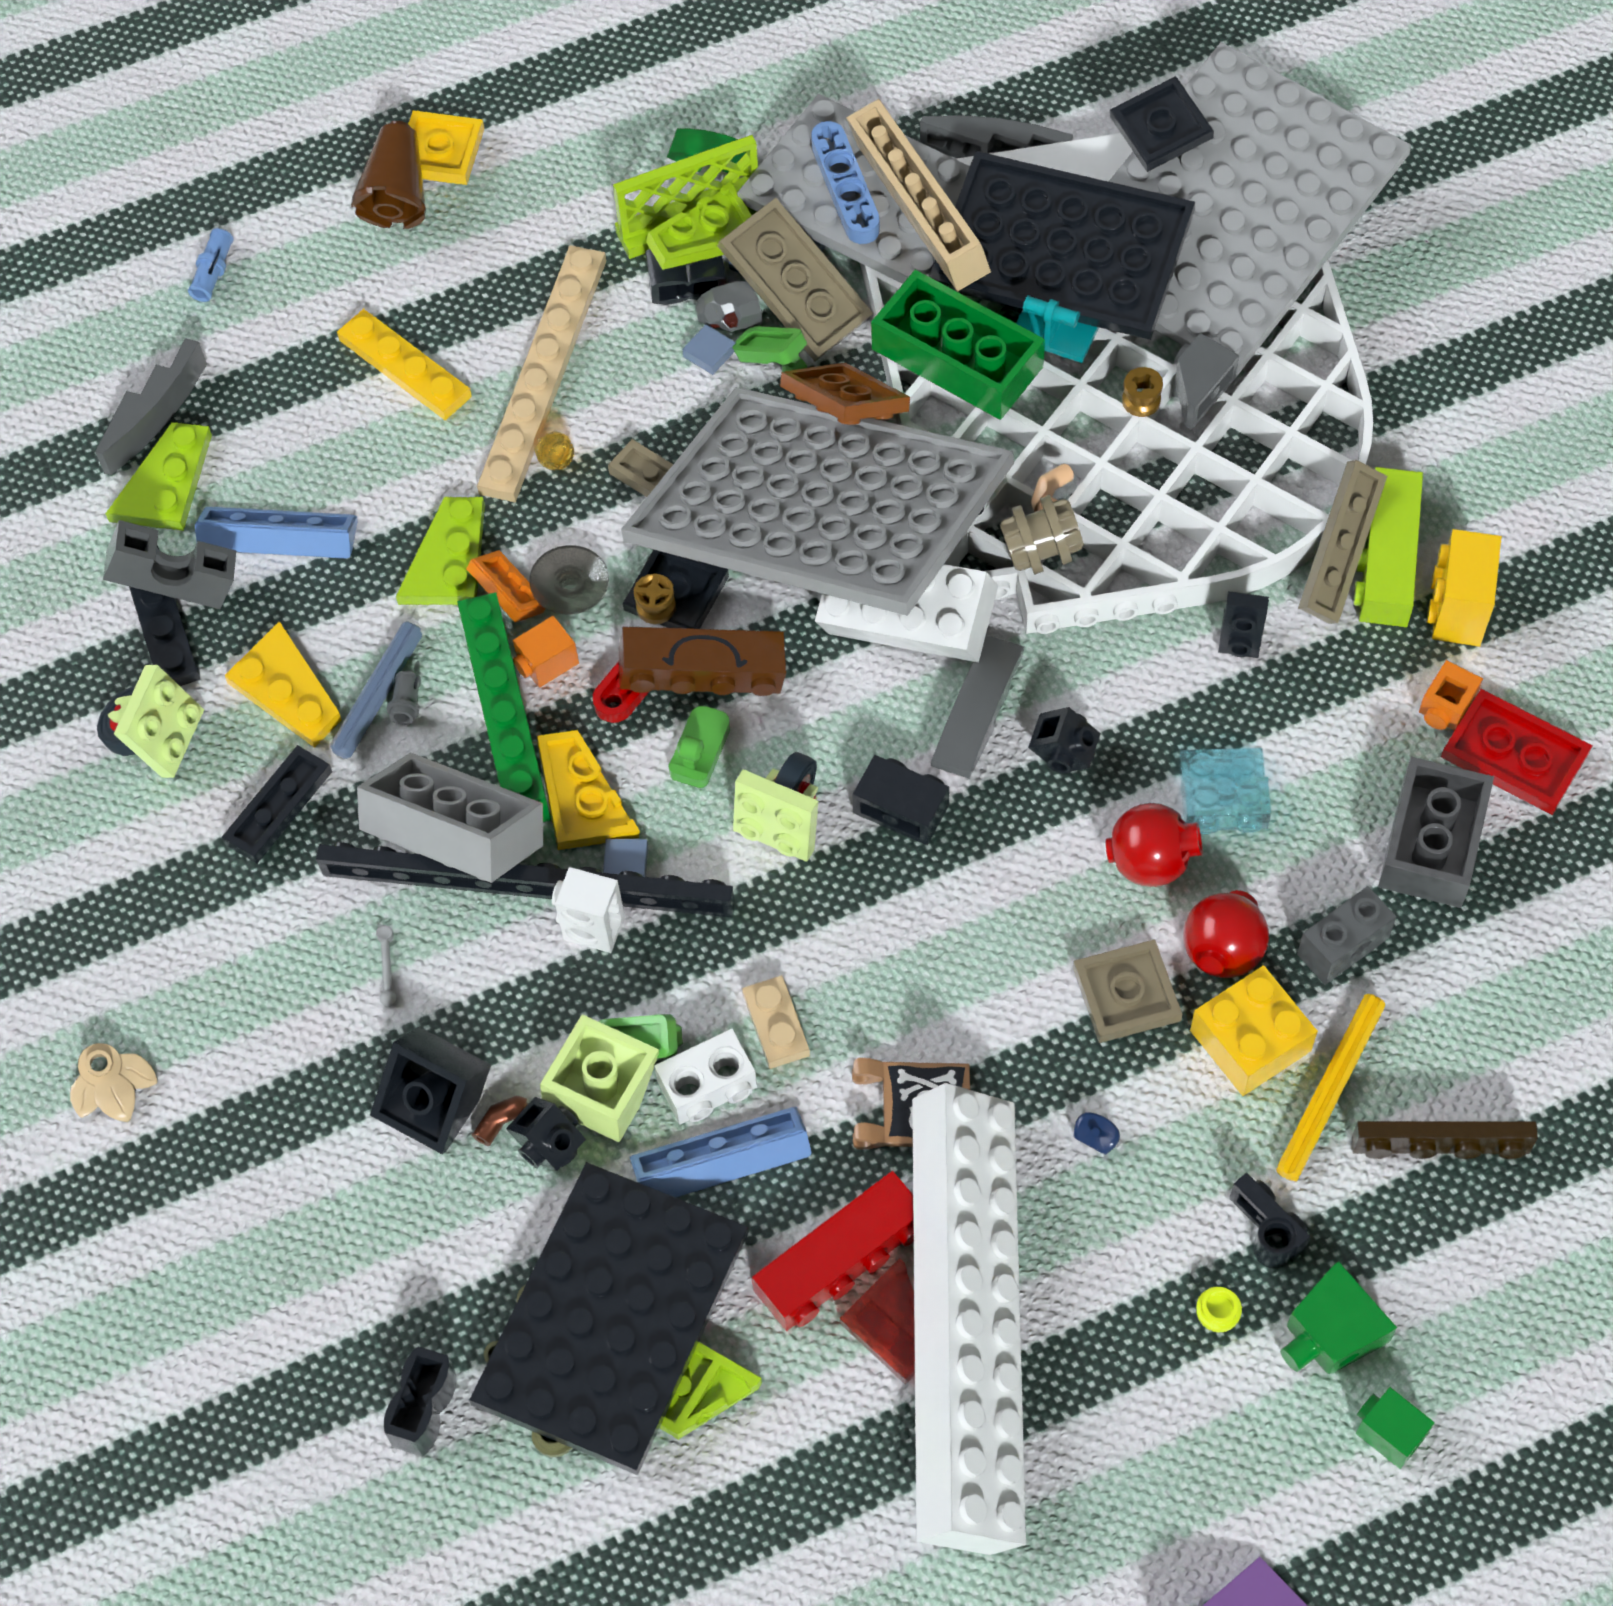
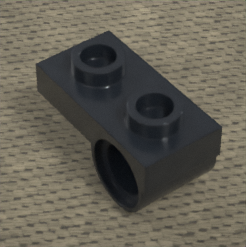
M1228 591L1218 653L1231 654L1235 657H1259L1269 597Z
M1247 1172L1233 1184L1229 1199L1258 1227L1253 1244V1252L1256 1259L1262 1265L1269 1268H1280L1290 1261L1293 1262L1306 1250L1310 1239L1305 1223L1295 1213L1291 1211L1287 1213L1275 1201L1276 1197L1273 1191L1263 1181H1255ZM1277 1235L1286 1242L1287 1246L1281 1249L1273 1248L1267 1244L1265 1237Z

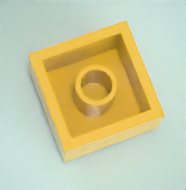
M1452 529L1448 544L1440 545L1437 565H1434L1430 588L1434 589L1433 599H1430L1426 621L1433 624L1432 640L1481 646L1495 605L1502 536Z
M1264 965L1194 1010L1190 1028L1191 1033L1242 1096H1245L1310 1053L1318 1032Z

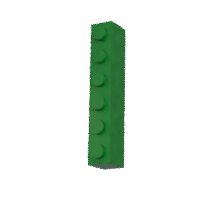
M497 593L457 601L500 787L543 803V823L549 822L551 818Z

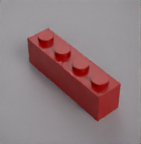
M892 1170L752 1276L753 1291L786 1332L795 1325L803 1327L812 1321L820 1311L818 1307L831 1297L834 1300H838L846 1295L855 1285L853 1280L866 1270L869 1273H873L880 1269L889 1260V1253L900 1244L909 1246L914 1242L913 1194Z

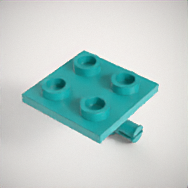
M1030 295L1026 297L1023 310L1016 322L1021 327L1045 339L1044 351L1083 363L1099 327L1079 323L1080 312L1059 306V301L1050 299L1049 302Z

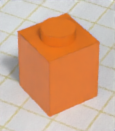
M554 616L549 617L513 640L516 652L513 662L517 670L525 679L530 676L539 688L579 664L575 642Z

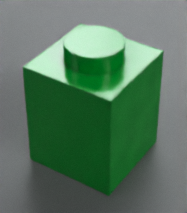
M1389 1387L1381 1398L1373 1393L1359 1410L1357 1416L1362 1419V1422L1356 1434L1401 1469L1428 1436L1435 1422Z

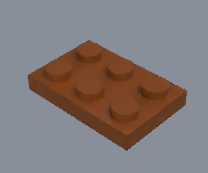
M847 363L781 372L780 387L795 394L796 399L813 404L818 411L831 414L842 424L855 425L859 424L861 419L866 418L891 419L893 414L909 412L910 396Z

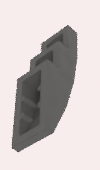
M963 115L923 116L920 121V143L955 158L974 156L975 151L989 154L1073 140V134L1036 124L1001 118Z
M185 338L170 368L156 364L141 394L126 391L95 451L104 474L113 475L137 455L163 429L189 396L207 365L198 341Z
M986 635L979 663L973 662L934 752L931 767L970 779L994 731L996 717L1008 695L1010 682L1022 660L1025 646Z

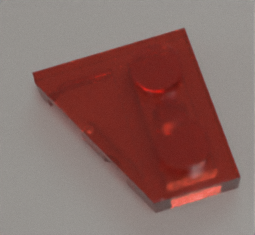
M899 1258L840 1317V1324L906 1385L915 1376L914 1290L907 1274L905 1262Z

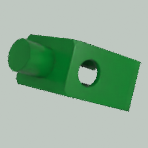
M1338 1261L1291 1313L1287 1327L1295 1339L1283 1347L1280 1353L1288 1366L1296 1372H1299L1312 1360H1315L1326 1373L1333 1374L1388 1344L1397 1327Z

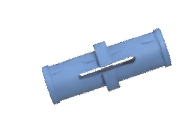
M219 228L213 229L204 253L198 255L196 260L197 271L188 289L189 295L195 300L208 302L212 297L218 277H221L225 272L226 263L224 261L234 241L233 236L228 231Z

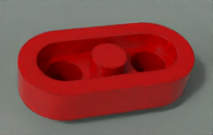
M618 661L594 690L592 699L595 713L606 722H621L632 714L649 692L638 693L629 689H620ZM613 702L620 703V706L618 707H608V705Z

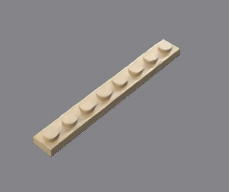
M569 246L477 484L479 495L516 503L605 267V252Z

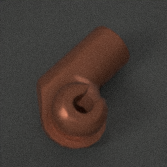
M516 1095L491 1105L472 1133V1137L479 1143L490 1146L503 1125L514 1120L528 1105L527 1098Z

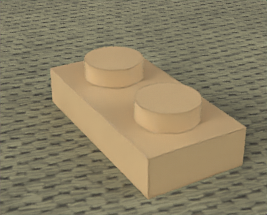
M781 975L742 988L743 998L769 1069L809 1057L810 1049L783 976Z

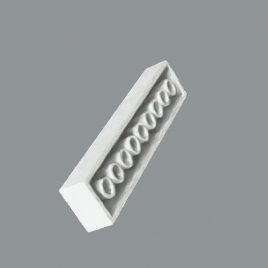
M944 1083L912 1099L916 1542L993 1555L1026 1545L1015 1105L1010 1101Z

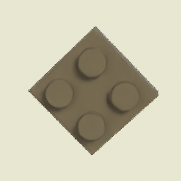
M1155 939L1073 961V970L1099 1043L1181 1021L1183 1014Z

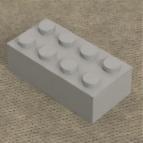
M411 752L357 786L359 830L374 835L381 840L409 849L413 853L441 862L445 866L461 870L483 881L492 883L543 846V803Z

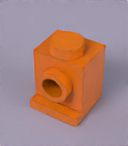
M1446 660L1425 693L1419 713L1424 715L1425 722L1432 728L1444 730L1448 727L1455 731L1477 696L1483 678Z

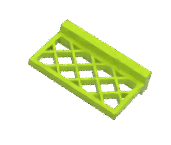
M753 135L613 184L618 220L615 223V231L628 258L632 259L646 254V251L650 249L646 243L649 231L680 212H688L696 207L697 202L705 196L712 197L717 194L724 184L731 181L738 192L758 168L757 144ZM746 152L737 164L730 162L735 155ZM711 165L703 176L695 174L701 167ZM723 169L730 171L721 182L714 180ZM676 177L668 188L661 186L665 180ZM688 182L695 184L687 194L680 192ZM642 190L633 201L625 198L626 194ZM653 194L661 196L653 206L645 205ZM747 207L748 210H749V212L751 213V215H753V214H755V213L757 212V211H755V210H753V209Z

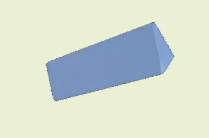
M205 507L195 523L196 543L201 541L242 553L350 558L358 517L349 514Z
M791 1107L630 1156V1160L638 1183L670 1196L679 1197L811 1156V1148L807 1131L797 1107Z

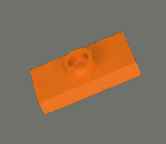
M500 550L470 560L467 571L488 594L497 593L499 606L515 623L544 613L548 602Z

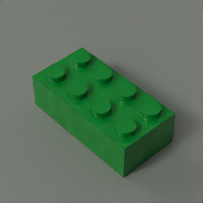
M916 269L871 321L872 350L999 420L1005 416L1044 365V338Z

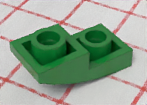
M677 128L667 158L677 162L738 139L701 129ZM746 152L735 155L730 162L737 164Z

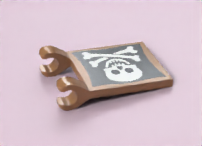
M871 1058L855 1059L852 1069V1080L855 1084H871L883 1081L884 1127L871 1123L856 1124L853 1133V1146L856 1149H872L883 1146L913 1147L912 1099L944 1083L970 1090L969 1064L882 1062Z

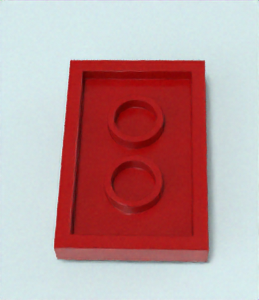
M1480 689L1445 745L1441 758L1462 769L1493 776V785L1553 815L1590 754L1593 745Z

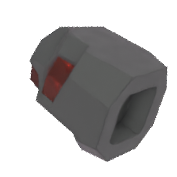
M735 281L712 288L702 294L697 300L696 315L698 321L709 327H721L731 332L762 324V312L755 290L746 281Z

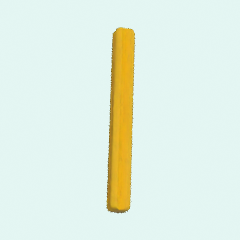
M1365 994L1278 1163L1276 1171L1281 1177L1289 1181H1297L1384 1010L1385 1002L1383 999L1373 994Z

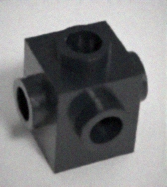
M1070 707L1040 713L1028 748L1043 759L1051 770L1060 774H1066L1071 771L1090 768L1101 733L1090 725L1084 716L1076 713Z
M534 1097L506 1128L522 1146L518 1150L519 1154L535 1168L542 1165L558 1171L560 1167L566 1166L575 1158L577 1149L586 1140L576 1128L579 1121L568 1109L561 1105L557 1107L555 1103L538 1097Z

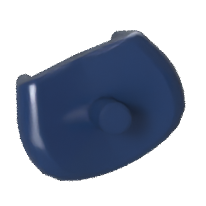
M1086 1112L1077 1118L1073 1137L1106 1155L1118 1144L1120 1132L1116 1125L1106 1117Z

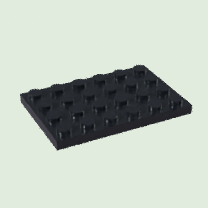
M975 151L955 208L981 243L991 273L959 290L958 293L1023 309L1024 301L1028 295L1046 302L1053 299L1059 301V306L1076 312L1079 311V323L1151 340L1195 212V201ZM935 260L929 277L957 292Z
M586 1162L469 1399L471 1406L638 1476L748 1236V1226Z

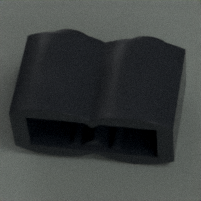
M650 249L646 251L651 298L654 304L665 305L680 303L688 299L698 300L702 294L710 289L726 284L722 256L662 270Z
M418 1346L405 1361L401 1372V1390L395 1394L386 1409L384 1433L393 1448L423 1457L430 1451L438 1437L440 1429L439 1414L448 1406L454 1395L456 1372L448 1355Z

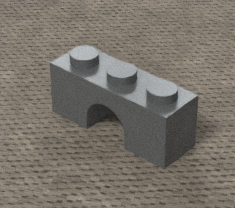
M121 520L118 521L106 551L103 580L221 609L234 581L236 550L197 541L191 553L183 556H171L157 548L159 530Z

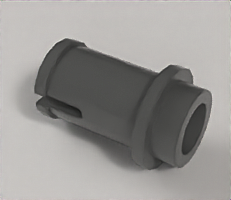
M401 671L395 676L393 699L387 705V713L390 720L396 724H411L419 714V707L416 703L421 677H416L414 672Z

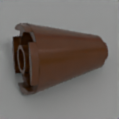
M391 121L389 124L381 127L352 196L351 207L356 208L355 215L371 225L390 228L392 222L404 223L403 229H409L420 225L425 219L426 206L418 137L416 131L403 121Z

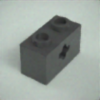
M1367 886L1306 930L1302 935L1297 955L1326 985L1389 939L1397 916Z

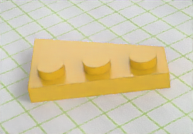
M280 621L224 675L227 684L314 748L342 721L336 706Z
M574 730L537 736V745L557 850L603 844L606 842V839L639 838V828L634 820H630L625 812L621 799L604 778L600 765L579 731Z

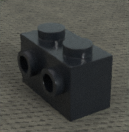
M874 754L852 794L853 814L928 846L949 807L950 787L934 775H921L907 769L902 762L896 759H884Z

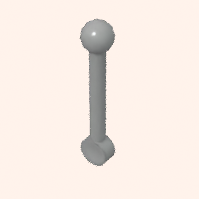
M383 925L376 930L377 939L381 943L383 992L380 995V1002L382 1005L390 1007L395 1004L397 998L396 994L392 991L389 945L394 935L389 926Z

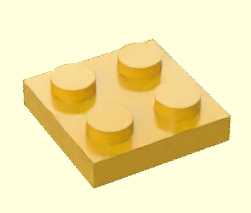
M413 110L408 124L417 133L422 179L467 185L484 133L483 119Z

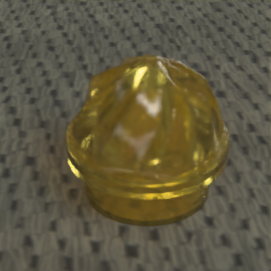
M557 431L546 433L544 437L538 438V444L534 448L538 462L549 470L566 468L574 457V447L570 439L565 434Z

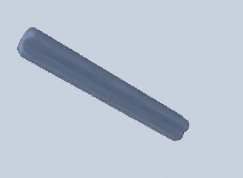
M408 621L401 624L331 742L330 747L335 755L344 759H348L353 755L393 687L396 674L403 670L420 641L422 632L419 626Z

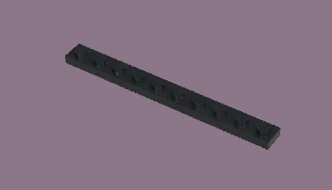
M335 842L332 845L319 844L316 856L319 868L323 876L543 899H552L556 883L559 880L564 881L568 869H561L552 863H539L537 866L517 864L490 883L456 868L445 866L443 863L421 854L401 853L385 846H377L372 850L356 848L354 845L345 842ZM593 867L579 868L582 871L618 880L623 907L733 918L735 906L733 886L726 885L719 880L707 879L700 883L685 881L683 878L674 875L650 878L643 877L640 873L633 871L610 874L602 873Z

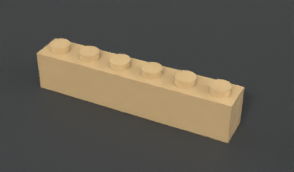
M880 99L846 117L858 148L957 292L991 273L981 243Z

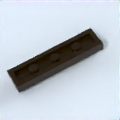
M1357 1121L1352 1134L1353 1154H1365L1366 1157L1372 1159L1387 1158L1392 1154H1410L1412 1158L1427 1159L1436 1156V1154H1454L1455 1157L1460 1159H1472L1479 1157L1481 1154H1499V1157L1504 1159H1517L1530 1154L1538 1139L1536 1121Z

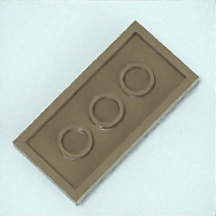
M774 198L721 239L717 245L786 328H797L802 331L807 341V345L803 349L814 362L873 315L870 308L777 198Z

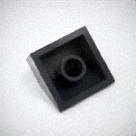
M417 1027L393 1042L370 1116L438 1153L444 1154L478 1104L491 1064Z

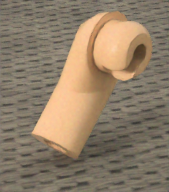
M1061 464L1039 477L1031 499L1034 512L1043 509L1040 500L1042 497L1050 495L1053 502L1058 501L1056 498H1053L1055 490L1071 482L1074 478L1073 471L1069 465Z

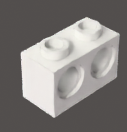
M569 867L564 881L559 880L556 883L552 895V905H555L557 911L556 922L560 923L563 939L611 953L625 918L618 880Z
M733 1029L654 1065L657 1082L679 1125L689 1120L690 1122L703 1120L713 1112L714 1108L728 1101L729 1103L740 1102L746 1099L753 1089L757 1088L755 1070ZM723 1066H734L738 1069L731 1076H721L717 1073ZM686 1084H693L699 1087L691 1095H682L678 1092Z

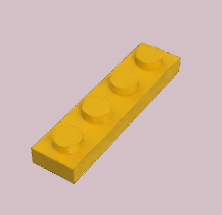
M364 308L337 331L340 342L445 421L472 397L468 386Z

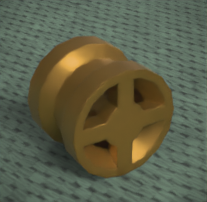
M1137 367L1131 370L1124 379L1123 407L1131 415L1148 417L1154 414L1160 407L1163 379L1152 368ZM1139 388H1144L1141 392L1137 391Z
M648 574L639 579L634 587V597L637 614L640 619L650 624H662L668 621L676 610L674 589L671 581L660 574Z

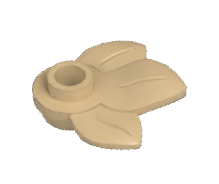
M95 1043L85 1048L79 1056L78 1071L80 1075L71 1087L70 1101L80 1118L88 1116L99 1107L110 1118L129 1122L135 1108L136 1093L134 1089H144L156 1085L158 1082L151 1065L138 1054H119L111 1045ZM97 1057L107 1059V1066L102 1071H95L91 1067L92 1061Z

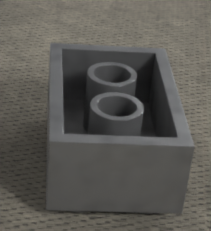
M1411 756L1403 779L1378 887L1461 908L1470 887L1494 777Z

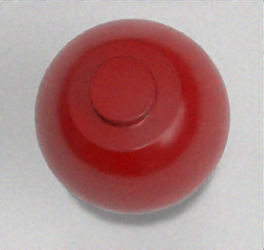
M1158 803L1140 804L1127 810L1116 821L1112 829V838H1106L1105 841L1108 862L1116 863L1117 870L1127 880L1145 887H1159L1173 882L1185 872L1190 857L1202 856L1203 854L1199 823H1185L1180 813L1176 810Z
M1234 890L1229 893H1218L1208 896L1194 906L1184 924L1183 942L1189 958L1200 970L1218 978H1234L1250 972L1260 963L1268 948L1269 929L1263 913L1258 908L1256 899L1245 891Z

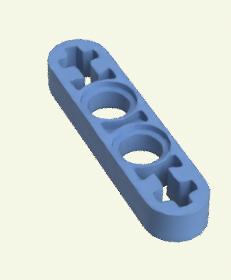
M821 122L811 132L812 151L846 235L854 243L868 244L873 242L880 232L879 213L845 131L836 122ZM824 138H829L831 142H834V150L829 151V145ZM836 163H843L849 166V169L844 173H835L829 168ZM847 191H855L861 195L856 201H845L841 196ZM861 213L863 223L865 226L868 227L862 228V226L859 223H857L858 214Z

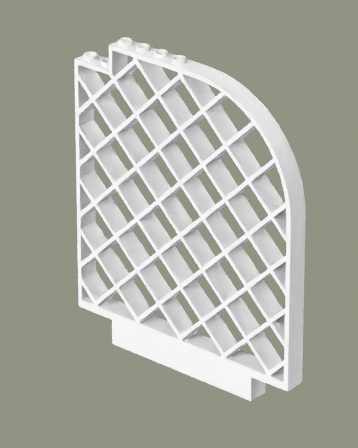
M1117 133L989 154L1109 181L1133 151L1122 134ZM974 156L958 158L956 160L970 166ZM1327 260L1312 279L1315 287L1303 303L1300 304L1295 301L1279 321L1278 325L1282 326L1283 329L1267 350L1260 346L1245 365L1243 370L1249 373L1232 395L1224 392L1206 413L1214 419L1196 442L1154 420L1172 396L1179 399L1175 384L1177 364H1171L1133 344L1138 338L1136 336L1120 332L1115 334L1107 329L1099 328L1088 350L1098 357L1080 380L1044 361L1042 370L1030 384L1062 402L1043 426L1012 409H1009L1005 416L999 420L881 355L889 386L903 393L900 378L911 384V387L905 393L910 396L909 412L894 414L898 425L927 431L910 420L927 399L933 396L968 415L952 437L974 442L987 426L1025 447L985 504L983 513L976 517L944 564L957 566L965 555L970 553L997 568L996 570L985 571L998 584L995 600L1016 594L1026 634L1036 632L1048 634L1060 628L1072 626L1089 627L1097 622L1114 619L1126 621L1138 615L1150 613L1167 614L1175 609L1227 600L1228 591L1245 594L1257 591L1286 577L1308 562L1317 553L1329 514L1276 487L1270 482L1289 458L1335 484H1340L1346 463L1352 460L1306 436L1322 412L1358 430V461L1367 465L1373 432L1372 400L1367 379L1329 261ZM860 263L870 310L873 312L872 318L874 319L883 308V304L885 305L902 283ZM984 299L979 303L997 314L1004 306L1019 314L1023 310ZM1321 307L1323 308L1325 316L1317 313ZM1299 336L1338 356L1339 363L1326 380L1283 359ZM1115 366L1127 372L1137 367L1152 368L1163 379L1160 407L1154 414L1148 417L1131 415L1125 410L1121 402L1097 390V388ZM1265 381L1308 403L1291 427L1248 405ZM1345 382L1347 383L1349 393L1340 389ZM1079 411L1120 433L1101 458L1060 436ZM1230 427L1273 450L1255 475L1212 452ZM1136 442L1178 464L1160 490L1117 468ZM1043 457L1058 466L1061 464L1069 465L1073 474L1083 479L1068 500L1084 542L1083 548L1105 560L1084 588L1042 565L1044 572L1034 575L1032 568L1022 571L1015 569L1007 545L984 532L1005 505L1011 508L1021 505L1025 515L1034 512L1031 505L1034 490L1024 485L1023 482ZM1194 474L1237 496V499L1219 523L1175 499ZM1100 489L1142 512L1122 539L1080 516ZM1255 506L1305 533L1306 536L1284 551L1274 554L1239 535L1234 530L1251 507ZM1158 521L1201 544V547L1182 572L1138 548ZM1216 554L1243 567L1239 570L1199 578ZM1121 569L1151 585L1103 594ZM1030 588L1055 602L1034 605Z

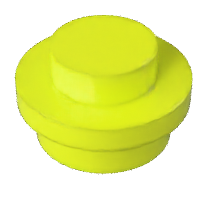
M1212 1287L1205 1290L1198 1298L1196 1314L1198 1320L1205 1328L1214 1332H1226L1234 1328L1239 1322L1242 1306L1237 1295L1231 1290L1224 1287Z

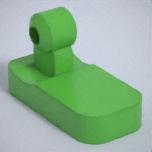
M754 326L746 330L732 347L740 362L762 364L775 362L782 365V372L807 368L806 363L799 356V353L807 345V341L802 331L797 328Z
M698 706L692 710L668 766L672 780L697 788H704L708 785L730 732V721L725 712L707 706Z
M671 1014L610 1018L598 1021L659 1049L658 1058H671L675 1056L678 1047L683 1044L682 1027L676 1024V1020Z

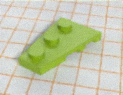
M729 181L721 186L720 192L712 197L705 196L697 202L696 207L686 213L680 212L649 231L646 243L662 270L722 256L724 254L717 247L719 241L752 215L743 200L738 197L737 190L732 182Z
M172 422L105 513L108 521L118 523L121 520L140 526L184 531L212 437L209 426Z
M483 497L443 498L396 595L398 605H458L457 601L477 597L478 582L467 571V566L471 559L481 556L485 510Z

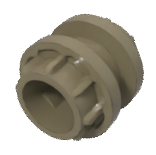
M1050 495L1042 497L1040 500L1043 509L1028 515L1024 514L1021 505L1011 508L1013 516L1002 520L1000 527L1015 569L1022 571L1032 568L1034 575L1044 572L1041 560L1058 554L1063 565L1073 562L1071 553L1081 550L1084 542L1069 500L1061 499L1053 502Z

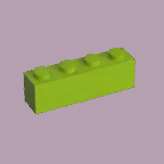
M1375 467V470L1386 475L1387 479L1365 542V548H1363L1356 572H1363L1362 582L1356 581L1353 605L1360 606L1359 622L1407 627L1414 604L1423 472Z

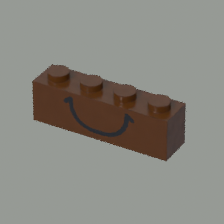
M622 626L618 647L620 689H629L638 693L664 690L673 691L678 694L699 691L713 692L717 695H728L733 692L753 693L757 696L781 693L786 676L784 632Z

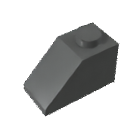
M1202 333L1190 345L1185 343L1178 351L1174 361L1177 364L1175 384L1184 423L1191 430L1236 379V369L1239 361L1238 354Z

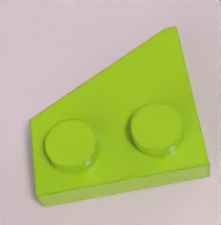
M698 1342L660 1429L679 1440L758 1390L762 1385V1378Z

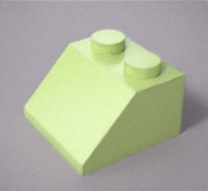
M582 1014L540 1083L541 1097L543 1100L555 1103L557 1107L561 1105L568 1109L577 1118L579 1124L620 1142L640 1108L659 1055V1049Z

